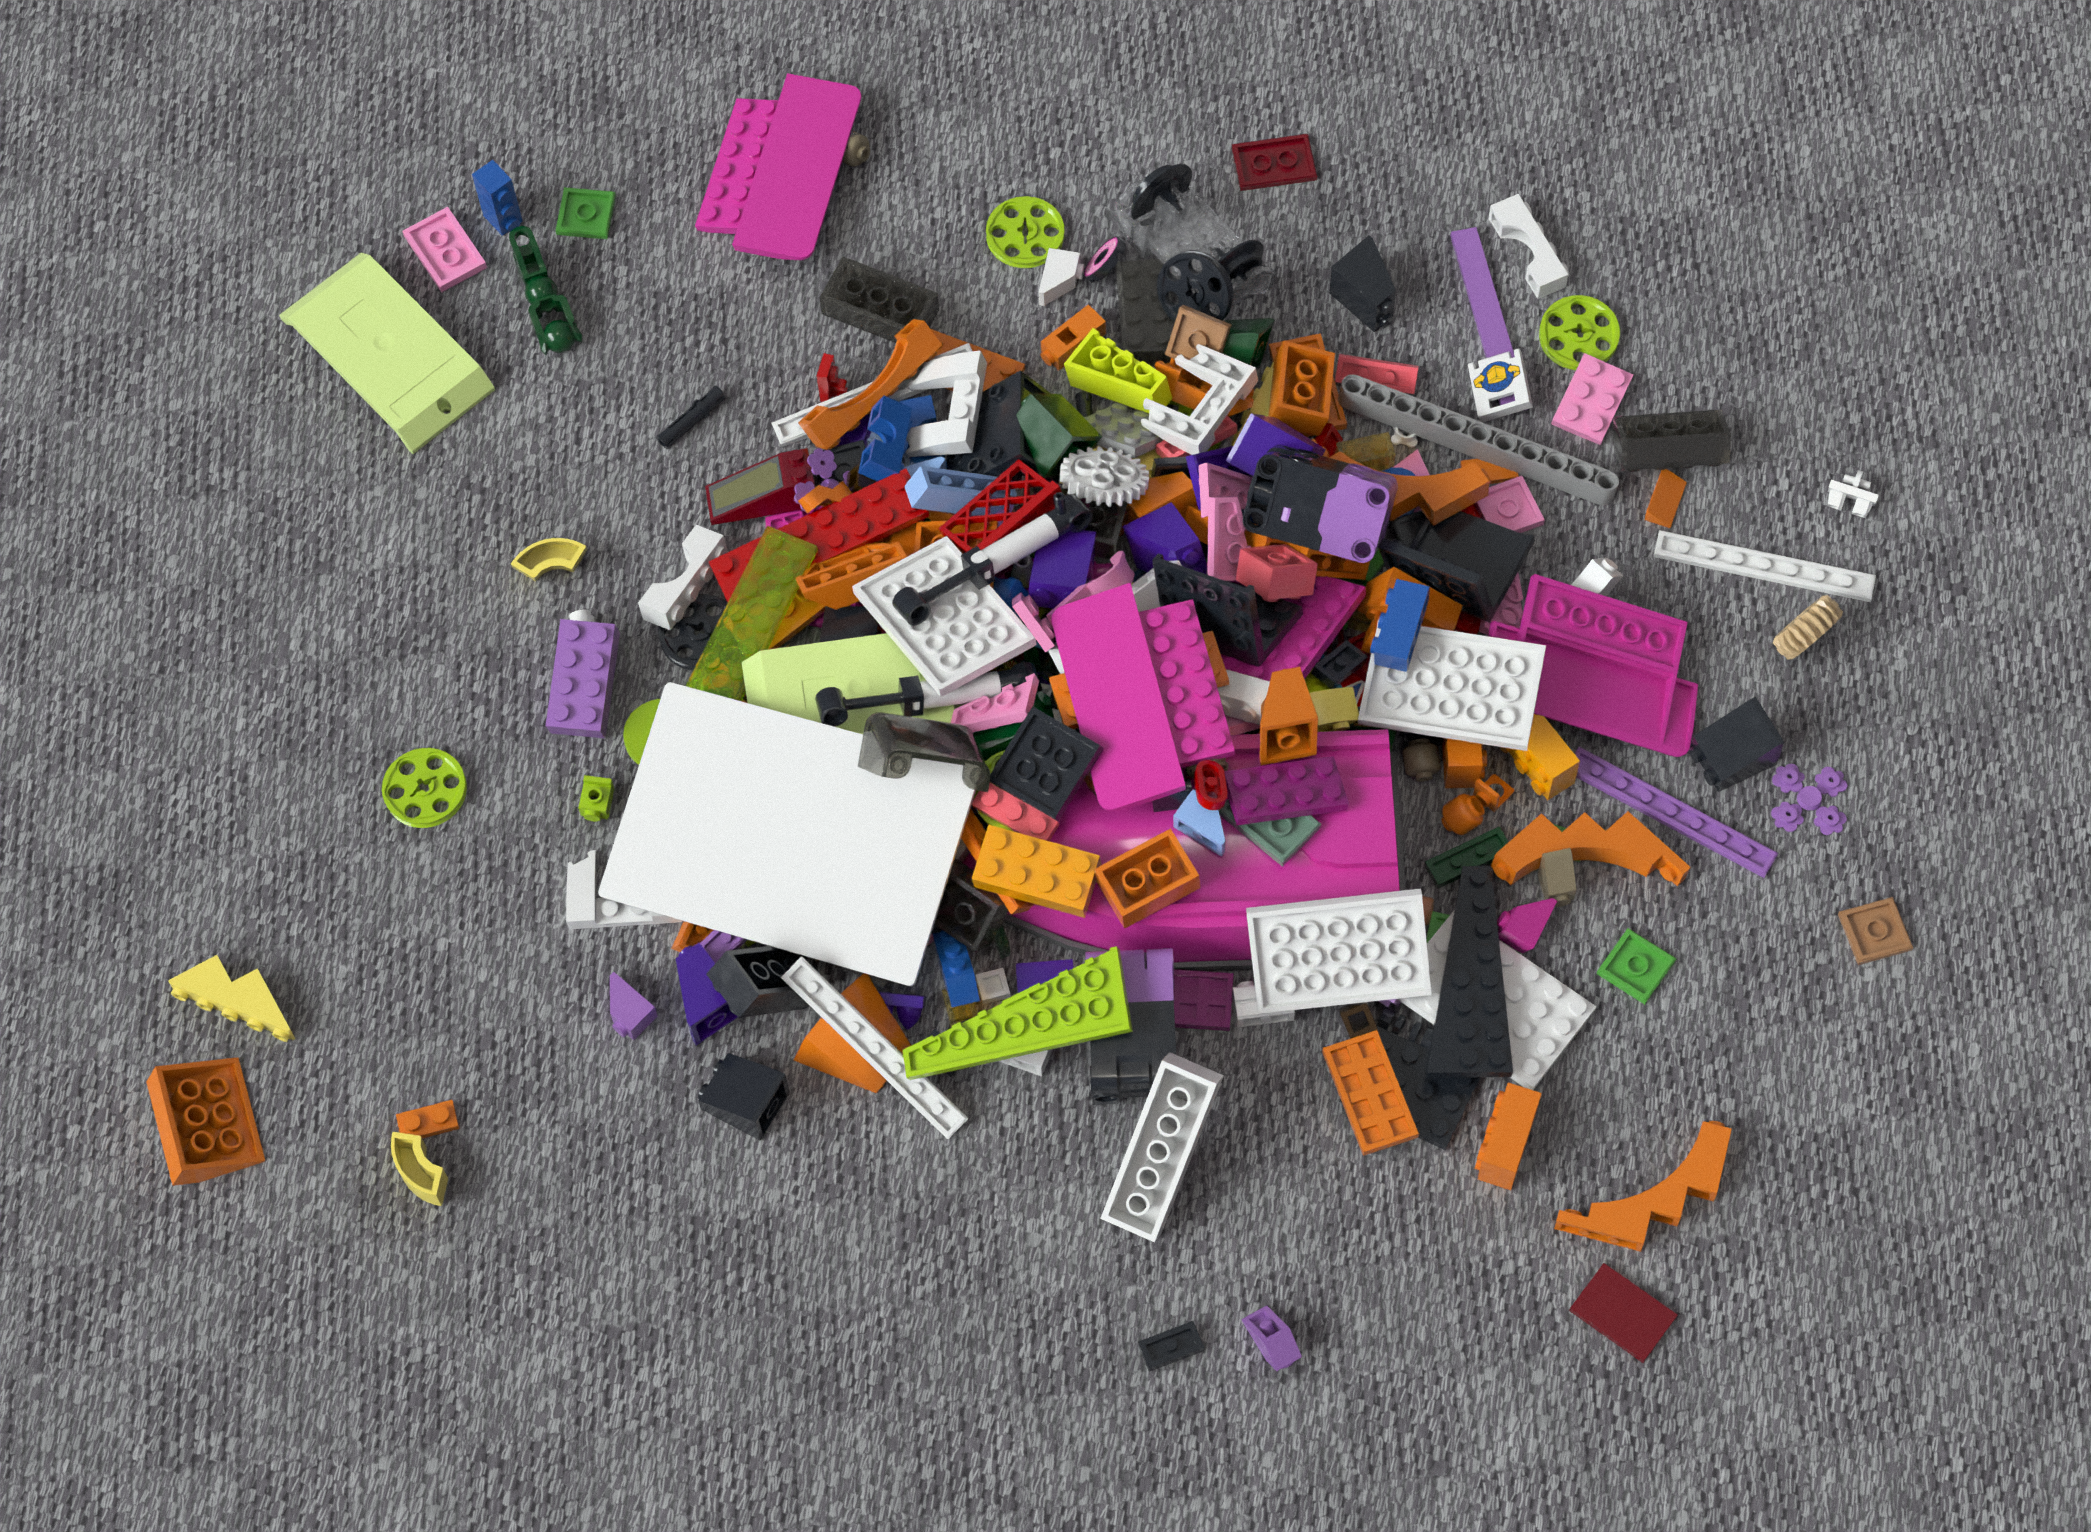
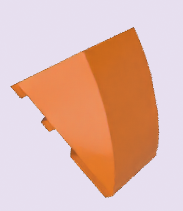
M1171 358L1170 363L1165 364L1163 361L1155 363V369L1167 377L1172 401L1193 410L1196 409L1213 386L1177 365L1173 358ZM1254 389L1251 390L1245 400L1238 399L1227 414L1228 417L1253 406L1254 399L1252 397Z
M863 973L841 995L903 1054V1049L911 1046L886 1006L883 997L877 991L869 974ZM822 1017L806 1035L794 1058L796 1062L874 1093H878L887 1082Z

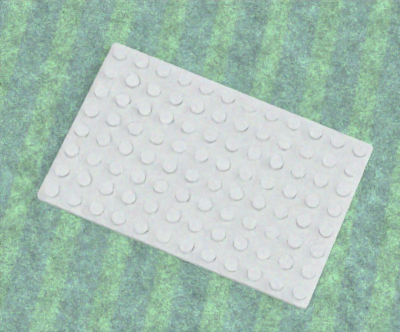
M669 682L664 687L598 893L602 898L903 985L913 986L916 983L979 782L981 769L976 765Z

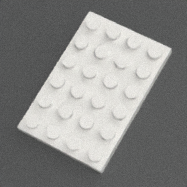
M947 536L852 586L854 595L940 697L1037 645L1032 633L990 585L979 590L970 580L929 602L931 612L928 618L919 625L912 626L908 624L892 605V600L902 588L913 587L917 592L924 593L963 570L962 553Z
M1378 624L1375 637H1379L1381 629H1378ZM1421 626L1407 672L1374 665V654L1371 653L1358 724L1527 751L1546 645Z
M1421 889L1246 908L1258 1014L1431 995Z
M1454 911L1427 943L1431 995L1398 999L1432 1024H1434L1436 1019ZM1499 940L1513 1074L1510 1078L1524 1088L1534 1090L1593 1014L1596 1006Z

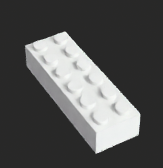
M1170 1052L1165 1056L1156 1074L1100 1219L1155 1242L1164 1229L1224 1075Z

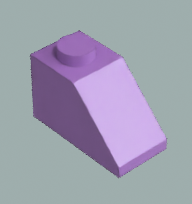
M615 972L610 975V1014L614 1023L612 1027L620 1036L625 1037L628 1035L635 1040L657 1017L656 1009Z
M1267 1305L1241 1319L1265 1360L1275 1371L1291 1366L1294 1361L1302 1357L1290 1328Z

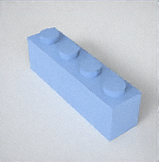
M920 466L904 487L912 508L956 514L992 483L997 476ZM1011 489L1010 497H1017L1015 489ZM1006 490L994 492L991 499L1005 498ZM1004 505L991 506L990 514H995L1004 509ZM985 507L976 508L972 511L971 516L985 515Z

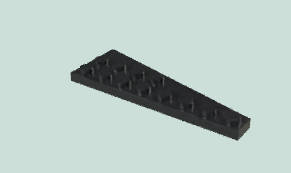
M1463 866L1438 999L1426 1078L1512 1077L1513 1064L1491 866Z

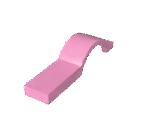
M1118 551L1110 558L1111 563L1114 565L1109 571L1099 578L1077 587L1046 615L1051 626L1052 614L1058 607L1127 583L1132 584L1135 574L1125 559L1124 551Z

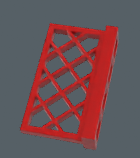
M1018 459L938 529L940 534L944 537L947 536L963 552L972 549L969 546V539L983 538V541L977 545L982 550L1054 509V494L1062 493L1060 486L1054 481L1049 483ZM1019 471L1026 474L1025 480L1011 482L1012 477ZM1030 487H1043L1036 495H1029ZM1025 488L1024 496L1010 497L1011 489ZM1006 490L1005 498L991 499L994 492ZM1023 503L1019 510L1009 513L1010 505ZM1004 505V513L990 514L991 506ZM985 507V515L971 516L972 511L976 508ZM1003 521L997 529L989 530V522ZM984 523V531L970 532V525ZM965 524L964 533L953 534L950 531L956 525Z

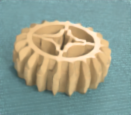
M1828 595L1821 596L1775 636L1773 644L1781 655H1784L1788 660L1794 659L1825 634L1842 617L1843 611L1834 599L1832 600Z

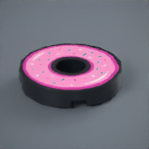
M1114 236L1105 242L1088 262L1084 270V277L1091 283H1095V280H1102L1117 265L1118 259L1116 257L1119 252L1124 254L1126 243L1118 236Z

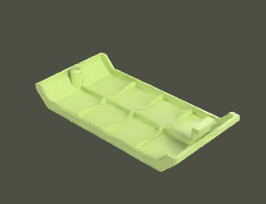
M360 253L279 315L286 325L293 326L391 426L412 454L495 391V387L481 366L368 254Z
M887 633L762 650L742 662L747 703L821 723L815 697L824 688H839L842 691L843 697L852 699L898 693L899 678L918 675L920 681L926 680ZM900 704L848 710L847 720L835 727L859 734L891 732L890 729L894 725L913 721L922 735L950 731L949 726L954 709L965 704L923 709V715L905 718L903 717Z

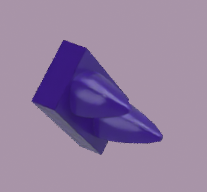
M878 991L891 1014L893 1013L894 1006H897L899 1021L905 1029H910L917 1023L921 1016L922 1008H925L926 996Z

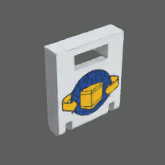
M1520 348L1514 350L1515 357L1513 358L1508 351L1479 360V368L1477 369L1474 362L1468 364L1477 415L1481 422L1533 407ZM1513 394L1515 396V401L1493 407L1490 401Z

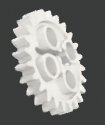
M1098 446L1097 451H1094L1087 447V452L1078 449L1077 454L1069 453V458H1064L1060 468V482H1063V488L1068 489V494L1076 493L1079 499L1086 498V503H1090L1093 500L1096 501L1097 506H1100L1102 502H1106L1108 507H1111L1113 502L1122 506V501L1131 504L1132 498L1140 500V495H1145L1146 489H1148L1149 471L1146 470L1145 464H1140V459L1132 460V454L1122 455L1123 450L1113 452V449L1109 447L1107 451H1103Z

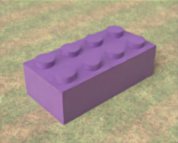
M560 619L546 727L550 733L595 738L606 737L620 632L615 624Z

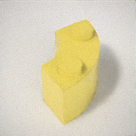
M545 539L521 551L512 561L511 566L534 581H537L544 573L554 569H565L574 572L585 555L587 547L570 539Z
M1353 687L1309 693L1318 716L1317 732L1328 729L1345 731L1350 728L1349 724L1358 721L1359 712Z
M392 1132V1157L407 1187L422 1200L442 1206L448 1183V1177L443 1167L432 1164L426 1158L427 1147L421 1136Z

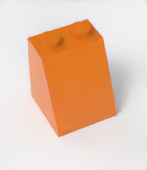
M1183 472L1149 478L1148 489H1146L1145 495H1140V500L1132 498L1131 504L1122 501V506L1118 505L1122 525L1124 526L1171 502L1185 519L1188 505L1198 506L1192 481Z
M1295 667L1272 672L1260 722V764L1266 765L1317 755L1318 716L1301 668Z

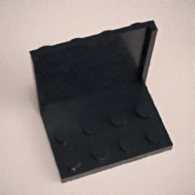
M1021 370L983 391L973 452L947 454V470L997 476L1006 471L1019 459L1039 474L1016 414L1022 407V401L1030 394L1051 393ZM1060 478L1046 479L1049 483L1054 481L1059 485Z
M1459 511L1434 526L1426 518L1410 548L1401 541H1390L1383 538L1378 549L1387 570L1395 567L1463 605L1461 612L1490 623L1532 548L1535 539L1533 535L1528 534L1527 536Z
M1159 553L1152 560L1160 607L1193 599L1202 633L1213 631L1220 654L1260 667L1303 615V608L1300 605L1283 599H1278L1277 602L1263 600L1262 596L1255 592L1252 585L1245 587L1231 581H1224L1166 561L1163 555Z

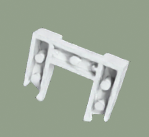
M1200 344L1196 345L1199 354L1187 360L1180 354L1175 358L1177 365L1213 385L1193 413L1187 416L1146 398L1143 406L1144 409L1150 410L1149 420L1141 419L1143 427L1191 455L1206 452L1215 441L1214 432L1239 398L1245 400L1258 382L1255 367Z
M981 351L953 354L923 363L921 365L922 370L917 378L909 382L908 388L910 390L954 387L948 420L924 424L910 429L906 438L910 445V448L906 450L909 457L973 452L987 362Z
M596 850L588 852V858L574 865L572 862L568 863L566 922L569 929L682 922L678 919L609 899L597 898Z

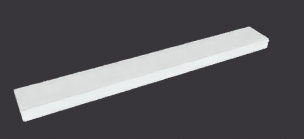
M967 343L937 355L932 360L973 351L970 344ZM921 365L917 368L918 372L910 379L898 385L899 389L889 398L899 402L928 390H910L908 388L909 382L915 380L921 372ZM871 383L817 405L831 408L845 403L864 391ZM817 405L772 422L781 447L809 438L798 422Z
M1661 530L1658 533L1654 557L1867 602H1871L1876 575Z
M802 956L781 977L947 1139L967 1121L968 1117L927 1077L914 1080L907 1079L903 1054Z

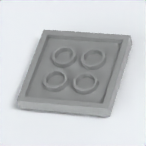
M1114 403L1106 409L1098 410L1096 413L1084 417L1102 435V438L1097 443L1098 446L1107 449L1111 447L1115 452L1123 450V455L1132 454V458L1156 449L1155 445L1163 441L1162 438L1142 426L1141 419L1149 420V413L1129 409L1128 406L1120 403Z

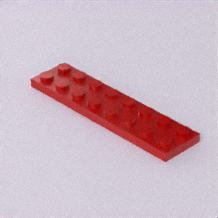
M907 468L901 470L899 474H892L842 498L841 502H833L708 561L731 610L796 580L797 576L802 575L814 563H821L864 545L872 544L929 517L928 510L911 507L904 487L911 479Z

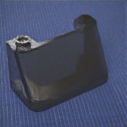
M876 712L866 720L857 767L881 777L899 779L906 776L910 771L912 758L963 765L962 780L968 788L988 792L990 770L973 732L968 727L955 723Z

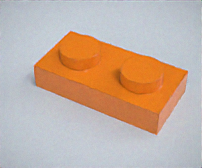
M453 1100L396 1114L400 1133L419 1135L422 1138L459 1129Z

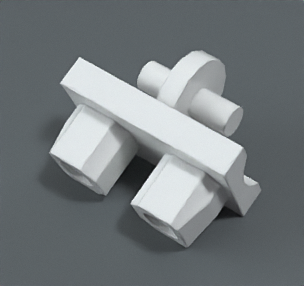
M1858 470L1856 477L1845 474L1842 481L1853 486L1831 480L1827 491L1830 492L1827 506L1841 510L1845 498L1856 501L1852 514L1866 518L1871 507H1875L1878 494L1858 488L1861 487L1869 490L1871 482L1861 479L1863 471Z

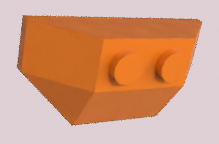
M899 541L890 544H867L821 563H814L795 579L804 598L837 610L859 602V599L853 593V585L906 558L907 555Z

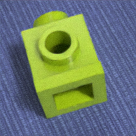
M584 775V784L578 807L580 815L584 816L586 820L593 822L600 821V818L608 819L615 790L612 779ZM590 797H598L595 800L590 799Z

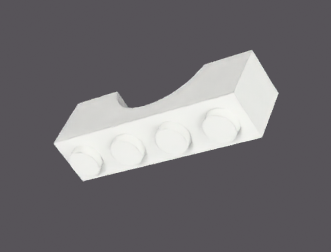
M1519 194L1490 205L1489 220L1500 238L1517 239L1525 243L1532 250L1534 259L1527 266L1525 279L1537 299L1565 288L1569 277L1568 268L1564 262L1561 263L1558 259L1553 243L1548 242L1545 238L1542 225L1532 217L1529 204L1523 202Z
M695 525L682 543L686 561L689 563L686 571L673 581L652 583L638 602L643 620L671 631L676 622L682 619L684 611L690 603L696 600L703 585L712 578L713 570L708 561L728 552L724 535Z

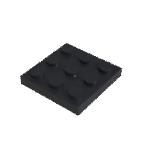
M1032 707L987 780L1058 822L1104 748Z

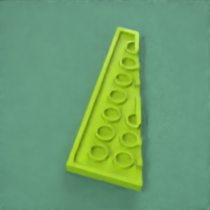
M1117 946L1109 948L1110 951L1095 958L1091 957L1085 960V963L1069 971L1066 969L1058 973L1059 976L1042 984L1038 983L1003 1000L1002 1004L987 1011L983 1010L977 1013V1016L963 1023L958 1022L952 1025L951 1029L936 1036L932 1035L903 1049L906 1078L914 1080L1133 1032L1120 949Z

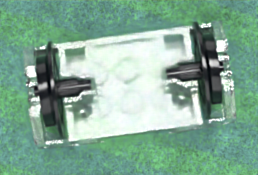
M1188 165L1162 166L1154 170L1147 177H1143L1142 180L1139 179L1133 182L1116 200L1113 219L1118 223L1127 242L1143 259L1154 253L1165 264L1175 255L1189 250L1202 251L1211 255L1223 265L1231 279L1234 293L1232 306L1252 294L1262 295L1272 289L1276 272L1271 267H1266L1262 262L1263 244L1258 240L1243 242L1190 186L1192 170ZM1193 259V268L1197 272H1202L1201 262ZM1172 266L1171 273L1177 279H1180L1181 273L1179 269ZM1213 277L1211 281L1213 287L1221 290V281ZM1197 288L1191 289L1193 293H1199ZM1210 302V311L1215 315H1219L1220 309L1218 305Z

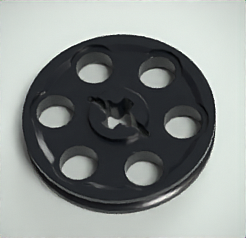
M1197 250L1181 252L1169 259L1163 265L1158 275L1157 293L1160 304L1165 313L1174 322L1182 305L1221 321L1226 318L1231 310L1234 294L1231 279L1223 265L1205 252ZM1193 259L1201 262L1202 272H1197L1193 268ZM1172 266L1179 269L1181 273L1180 279L1172 276ZM1213 277L1221 281V290L1213 287L1211 282ZM1197 288L1199 293H1193L1191 289ZM1170 291L1177 294L1179 298L1178 304L1170 301ZM1210 302L1218 305L1220 309L1219 315H1215L1210 311Z
M698 594L696 600L690 603L688 607L693 608L694 613L689 617H682L673 626V628H677L680 631L678 636L668 638L665 635L668 629L658 627L659 641L665 656L675 665L687 670L702 671L715 668L731 658L740 644L733 634L730 636L720 634V630L725 627L724 620L736 611L734 609L731 610L728 602L724 599L710 594ZM717 606L722 609L721 613L717 616L707 614V610L711 607ZM702 628H704V634L699 633L698 635H695V630L700 631ZM716 647L720 650V653L715 657L705 655L709 648ZM684 648H689L693 651L692 655L688 658H681L678 656V653Z

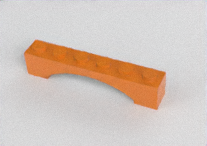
M913 319L894 336L897 342L891 358L880 375L864 391L849 401L831 408L817 405L798 422L817 448L827 450L837 446L841 441L840 438L846 432L857 428L860 424L859 420L866 414H871L872 407L884 395L887 397L893 395L899 389L898 385L913 377L918 372L917 368L921 364L932 360L937 355L936 351L942 344L925 321Z

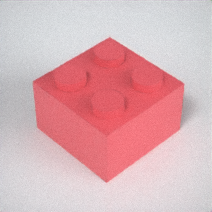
M1286 544L1240 549L1236 580L1246 587L1248 585L1254 586L1255 592L1268 602H1277L1278 599L1282 598L1300 599L1301 596L1313 595L1318 563Z

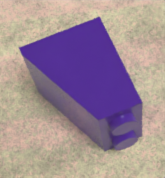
M1251 413L1226 462L1254 476L1258 460L1275 445L1308 450L1323 456L1326 449L1278 418Z
M1172 502L1123 526L1134 564L1138 569L1148 573L1153 569L1152 560L1159 553L1163 555L1166 561L1179 560L1183 567L1208 574V567L1200 540Z
M1086 530L1080 532L1069 531L1036 550L1029 581V595L1038 607L1054 609L1077 587L1093 580L1096 532Z
M700 943L684 948L679 953V956L675 958L687 1024L696 1046L738 1018L730 1010L729 1004L721 993L714 989L712 981L706 975L715 963Z

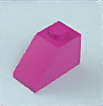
M1551 898L1504 911L1497 920L1499 939L1521 953L1533 949L1557 900Z

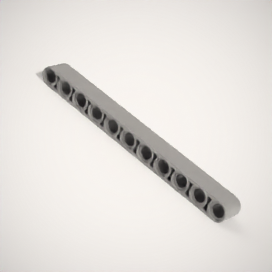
M1348 375L1342 380L1338 402L1347 410L1392 427H1397L1405 432L1415 433L1416 436L1517 472L1519 475L1598 505H1607L1614 499L1619 485V478L1610 470L1361 376Z

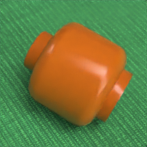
M1465 793L1460 794L1443 806L1442 824L1449 832L1453 831L1458 835L1467 834L1482 824L1485 813L1484 807L1476 796H1470Z

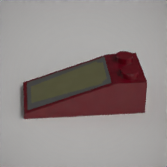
M808 448L781 452L705 486L711 525L802 510L800 504L794 501V496L796 495L794 488L798 483L805 484L811 481L814 484L812 468L807 462L809 456Z

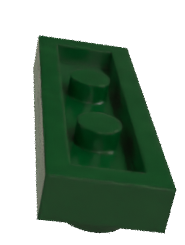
M1499 826L1425 861L1424 866L1437 889L1460 879L1463 866H1488L1492 864L1495 854L1509 841Z

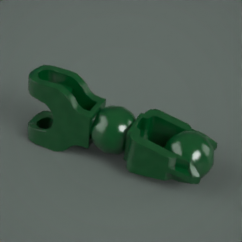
M527 226L514 228L509 233V240L515 264L525 285V298L531 304L528 312L540 344L541 352L547 355L549 350L555 353H565L572 348L575 341L582 343L583 336L575 323L567 298L563 295H558L557 285L548 277L547 269L532 230ZM520 235L528 237L529 243L518 246L516 239ZM554 309L556 312L564 314L566 321L553 320L546 325L543 331L539 321L543 317L542 313H551Z

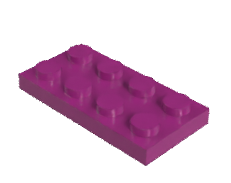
M1334 756L1224 771L1228 799L1237 826L1344 811L1349 806Z
M1174 969L1175 1028L1230 1031L1234 973Z

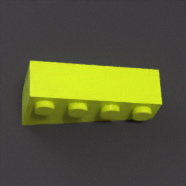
M1094 328L1091 329L1064 363L1070 386L1146 413L1150 412V410L1144 409L1143 406L1146 398L1164 406H1167L1172 400L1168 380L1164 374L1144 361L1139 362L1132 353L1127 350H1121L1114 341L1109 338H1103L1100 336V332Z

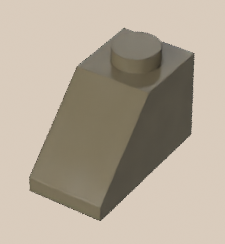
M1571 848L1542 854L1538 878L1544 899L1553 898L1557 900L1555 907L1566 906L1575 898L1577 889Z

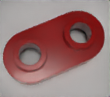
M1203 760L1197 764L1194 773L1197 801L1205 809L1219 810L1225 805L1228 796L1225 772L1223 767L1217 762Z

